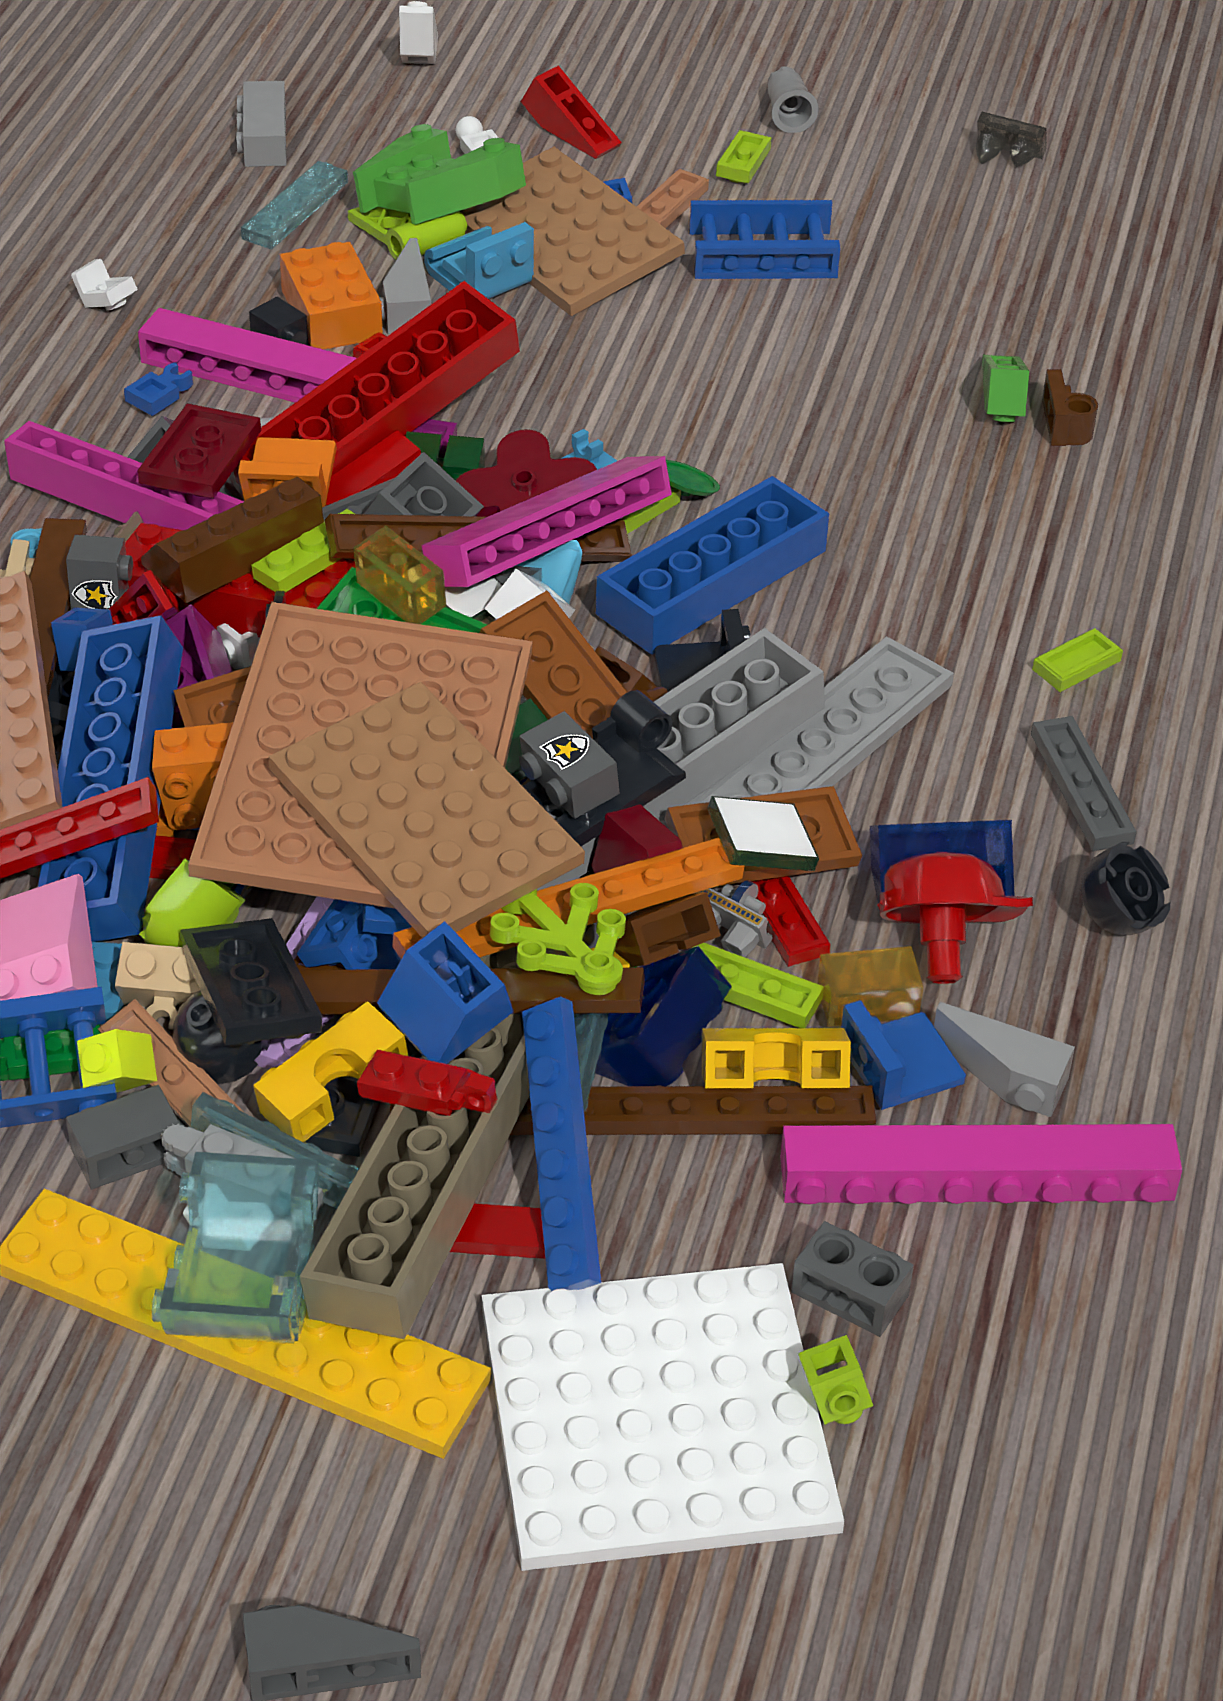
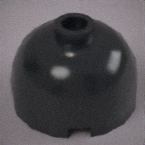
M1121 842L1098 854L1091 860L1081 878V895L1089 916L1102 929L1119 935L1142 933L1164 922L1170 911L1171 901L1164 904L1165 897L1163 891L1170 887L1160 863L1142 846L1136 849L1127 846L1130 842Z
M201 990L192 994L182 1004L174 1020L173 1040L178 1051L189 1062L202 1068L217 1084L235 1082L251 1073L258 1065L254 1060L260 1055L262 1048L267 1051L271 1043V1039L257 1041L251 1045H225Z

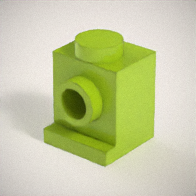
M847 1335L798 1353L824 1425L833 1421L839 1424L853 1423L861 1417L863 1410L873 1407L861 1367ZM845 1360L846 1366L819 1376L817 1375V1370Z

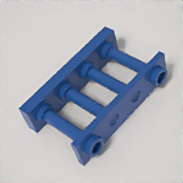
M691 200L689 234L703 235V240H696L695 279L838 278L839 240H824L823 235L830 234L832 200ZM738 234L739 240H718L717 235ZM753 234H774V240H753ZM788 234H809L810 240H789Z
M102 987L0 1001V1038L19 1035L25 1038L32 1093L31 1096L2 1100L0 1084V1128L65 1119L67 1116L81 1112L86 1108L96 1107L117 1099L115 1083L83 1088L77 1041L94 1036L93 1028L98 1024L106 1023ZM69 1029L74 1033L81 1088L51 1093L44 1035L48 1031Z

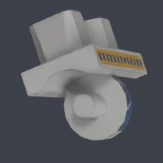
M745 880L738 888L726 884L721 893L711 888L696 892L708 893L717 925L728 929V932L721 940L722 946L726 951L746 957L756 945L764 949L767 948L773 937L766 932L767 918L761 915L765 910L766 904L756 899L758 894L757 884Z

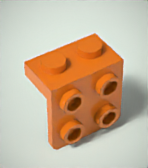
M233 722L155 730L152 770L167 823L171 829L186 830L200 828Z

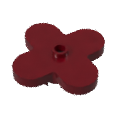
M524 429L511 432L501 439L497 446L496 466L467 471L460 475L456 482L484 506L477 516L488 517L596 471L597 468L592 462L584 458L552 459L547 438L538 431Z

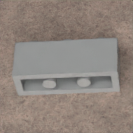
M284 81L243 82V95H237V153H244L245 167L286 166Z

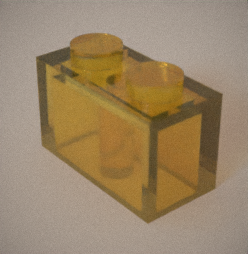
M385 525L353 547L357 583L405 622L421 624L447 606L444 571Z
M911 946L820 954L817 984L824 986L821 1003L828 1027L841 1026L844 1005L859 1000L863 1002L872 1017L876 1016L880 1022L894 1021L920 1013L924 986Z

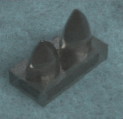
M981 112L977 121L978 137L976 141V153L981 164L995 158L1003 149L1009 151L1010 158L1016 167L1030 162L1033 158H1043L1047 149L1046 127Z

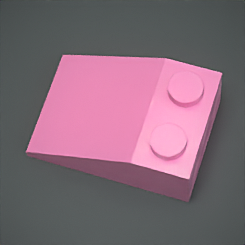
M76 874L0 900V1001L98 987L84 883L81 875Z

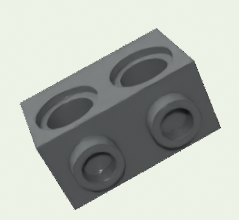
M824 1221L795 1260L791 1293L881 1337L909 1296L914 1264L903 1260L902 1257L894 1252L885 1251L859 1238L849 1230L840 1229Z

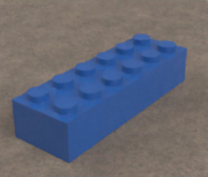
M771 476L598 575L596 615L653 655L657 646L673 643L720 615L722 610L730 609L825 552L829 513L774 476Z

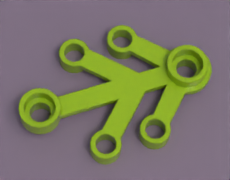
M578 883L572 886L569 901L571 911L567 924L537 896V889L501 908L508 913H498L491 918V939L501 944L519 943L517 946L516 963L524 970L536 971L540 969L575 975L580 988L593 995H605L612 992L622 979L623 966L613 956L617 940L625 933L626 917L621 911L605 909L598 913L596 932L599 938L594 951L582 941L590 913L595 911L598 906L599 891L592 884ZM527 913L542 929L519 926V919L513 914L521 915ZM546 948L565 951L569 956L546 953Z

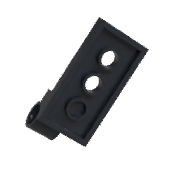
M638 690L629 691L617 700L611 710L610 717L593 727L592 733L593 740L617 763L620 794L576 819L562 806H555L549 799L545 788L536 779L526 783L523 787L548 813L557 812L562 814L561 817L555 819L556 822L582 847L601 834L606 813L639 804L644 806L686 779L685 771L657 749L664 743L671 732L672 718Z
M273 918L180 930V939L185 958L225 1045H251L261 1040L282 1037L295 1039L305 1034L322 1032V1014Z

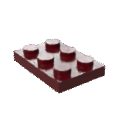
M187 403L137 470L139 484L214 499L260 434V417Z

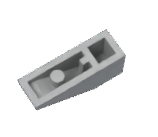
M417 238L409 239L383 281V297L379 298L382 301V320L385 319L388 334L394 332L431 305V296Z
M939 1002L936 1009L934 1027L955 1059L1005 1102L1051 1117L1068 1081L1075 1047Z

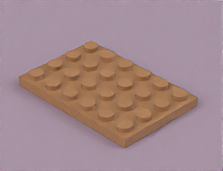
M556 147L545 150L539 155L523 162L526 186L502 198L460 210L467 222L465 234L485 226L492 227V235L524 222L533 227L534 275H532V281L529 284L570 316L577 314L685 254L684 241Z
M422 682L269 756L270 771L422 938L444 921L457 932L584 864L585 850Z

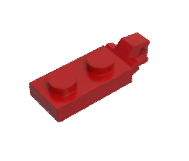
M378 1049L357 1081L359 1095L363 1098L450 1116L453 1110H460L462 1107L490 1113L498 1100L494 1078L467 1068Z

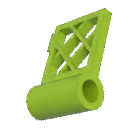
M359 207L347 211L348 220L385 243L395 260H397L410 238L418 239L422 256L430 248L465 235L467 230L466 219L460 211L416 225L412 224L410 213L376 207L366 213H360Z

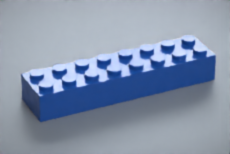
M161 615L82 631L58 767L63 807L149 777L156 787L159 815L161 798L152 770L155 730L172 728L176 701L173 690H176L178 687L183 646ZM157 823L42 864L38 887L76 874L83 877L92 942L138 935L142 932V918L144 917Z

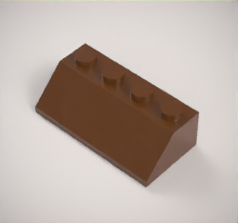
M299 477L284 481L262 494L248 498L243 503L222 513L215 514L201 523L179 531L173 536L156 543L141 557V563L147 570H151L181 600L188 603L252 572V564L300 537L303 533L324 523L321 495Z

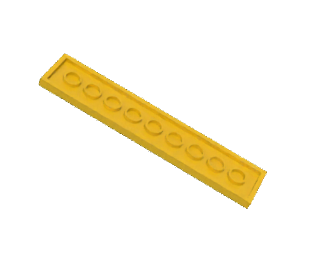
M45 1188L0 1245V1276L442 1459L445 1458L491 1381L490 1367L408 1334L405 1339L309 1319L304 1294L299 1290Z

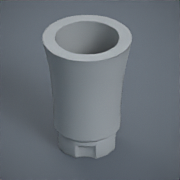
M781 67L778 71L772 72L768 78L767 85L772 104V119L775 125L787 133L802 132L808 129L818 116L817 100L808 91L801 76L794 69Z

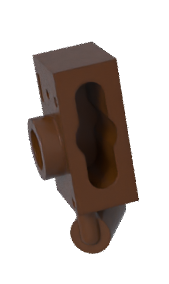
M600 646L596 648L595 652L626 692L638 690L653 702L668 693L666 688L658 687L643 673Z

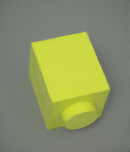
M114 1029L77 1041L83 1088L115 1083L116 1092H122L157 1081L151 1034Z

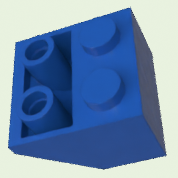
M445 921L406 950L377 1002L378 1007L426 1060L448 1064L514 1012L504 983Z

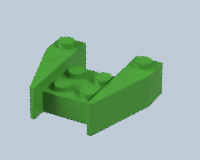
M429 124L414 126L411 128L410 133L397 138L353 171L360 213H366L376 207L410 213L411 222L416 225L502 198L526 186L520 145L505 142L503 138H491L483 142L484 146L453 159L451 158L447 131L434 129Z

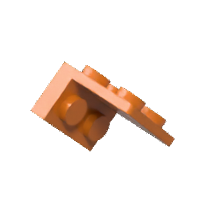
M258 438L253 460H241L238 476L244 501L262 494L284 481L299 477L321 495L322 507H325L336 454L335 441Z

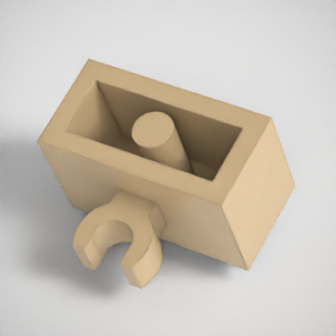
M122 942L115 988L123 1004L128 1005L136 999L142 1007H148L146 1011L155 1020L163 1016L170 1018L169 1031L173 1035L177 1010L180 1009L182 1004L192 994L200 990L185 958L183 947Z

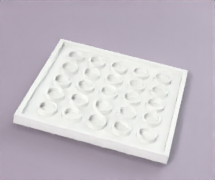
M783 1263L601 1282L600 1284L580 1290L556 1289L551 1292L549 1288L482 1295V1312L521 1571L843 1533V1513L816 1401L798 1353L804 1350Z

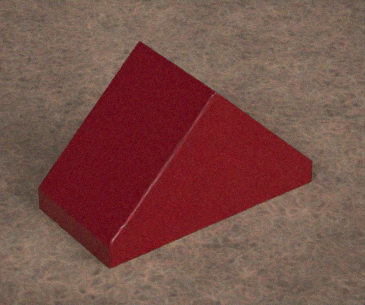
M641 804L606 813L592 868L594 874L640 860L653 858L683 849L680 838Z

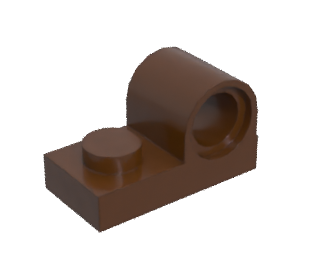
M1047 369L1042 403L1051 446L1084 445L1089 443L1093 439L1098 410L1097 400L1084 393H1071V386L1064 383L1062 369Z

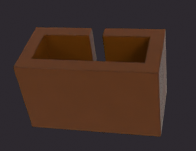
M708 893L689 894L626 915L625 933L617 940L615 952L626 960L630 967L646 966L679 953V950L689 949L720 937Z

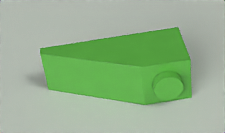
M983 354L984 409L987 414H993V420L1015 422L1016 416H1025L1029 369L1018 356Z

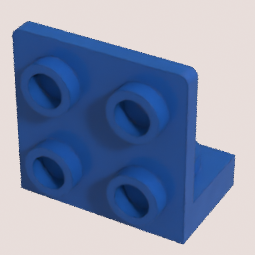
M337 899L333 900L297 952L298 957L306 968L326 964L333 966L341 962L346 970L396 969L401 961V958L392 947L393 934L363 932V903Z
M861 1000L844 1005L841 1028L845 1029L851 1041L850 1061L865 1085L872 1086L873 1097L881 1110L965 1083V1072L925 1013L920 1012L881 1024L876 1016L872 1017Z

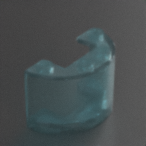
M195 1152L191 1172H183L180 1181V1203H188L190 1225L185 1245H177L174 1268L168 1269L164 1290H155L152 1304L153 1321L161 1322L163 1330L167 1335L294 1344V1341H298L307 1309L300 1275L315 1249L313 1237L314 1220L317 1219L318 1160Z

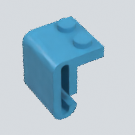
M524 222L492 235V227H482L426 250L424 254L426 269L431 277L449 291L465 281L488 299L532 281V275H534V228Z

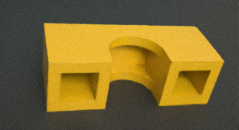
M367 1001L355 1011L344 1014L337 1021L336 1025L321 1036L307 1041L295 1055L280 1066L273 1067L263 1074L260 1080L253 1085L260 1113L297 1148L334 1120L329 1092L324 1086L338 1077L350 1076L359 1079L377 1049L408 1056L405 1035Z
M702 1028V1078L705 1088H754V1082L765 1079L791 1080L798 1082L801 1088H850L851 1041L844 1028Z

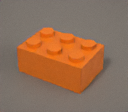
M333 242L327 246L310 249L299 248L292 252L280 254L282 292L288 304L307 315L308 346L324 350L361 343L378 332L383 334L382 301L351 242Z

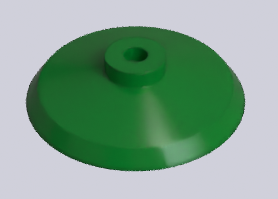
M666 460L670 486L681 490L682 496H690V494L710 496L720 490L718 482L707 473L685 463Z

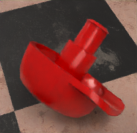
M937 852L909 857L889 867L884 878L885 892L880 894V903L877 904L880 909V916L883 919L896 923L920 924L921 945L927 946L928 977L926 979L932 983L948 984L955 983L963 978L961 976L960 945L966 943V923L1004 922L1015 919L1022 915L1029 906H1033V897L1005 896L1000 877L986 861L967 854Z

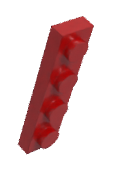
M149 777L1 829L0 879L159 823L155 785Z

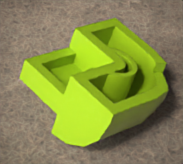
M185 858L145 910L151 914L147 927L139 935L147 944L183 947L180 939V930L233 923L245 899L234 889L220 881L189 877V860Z

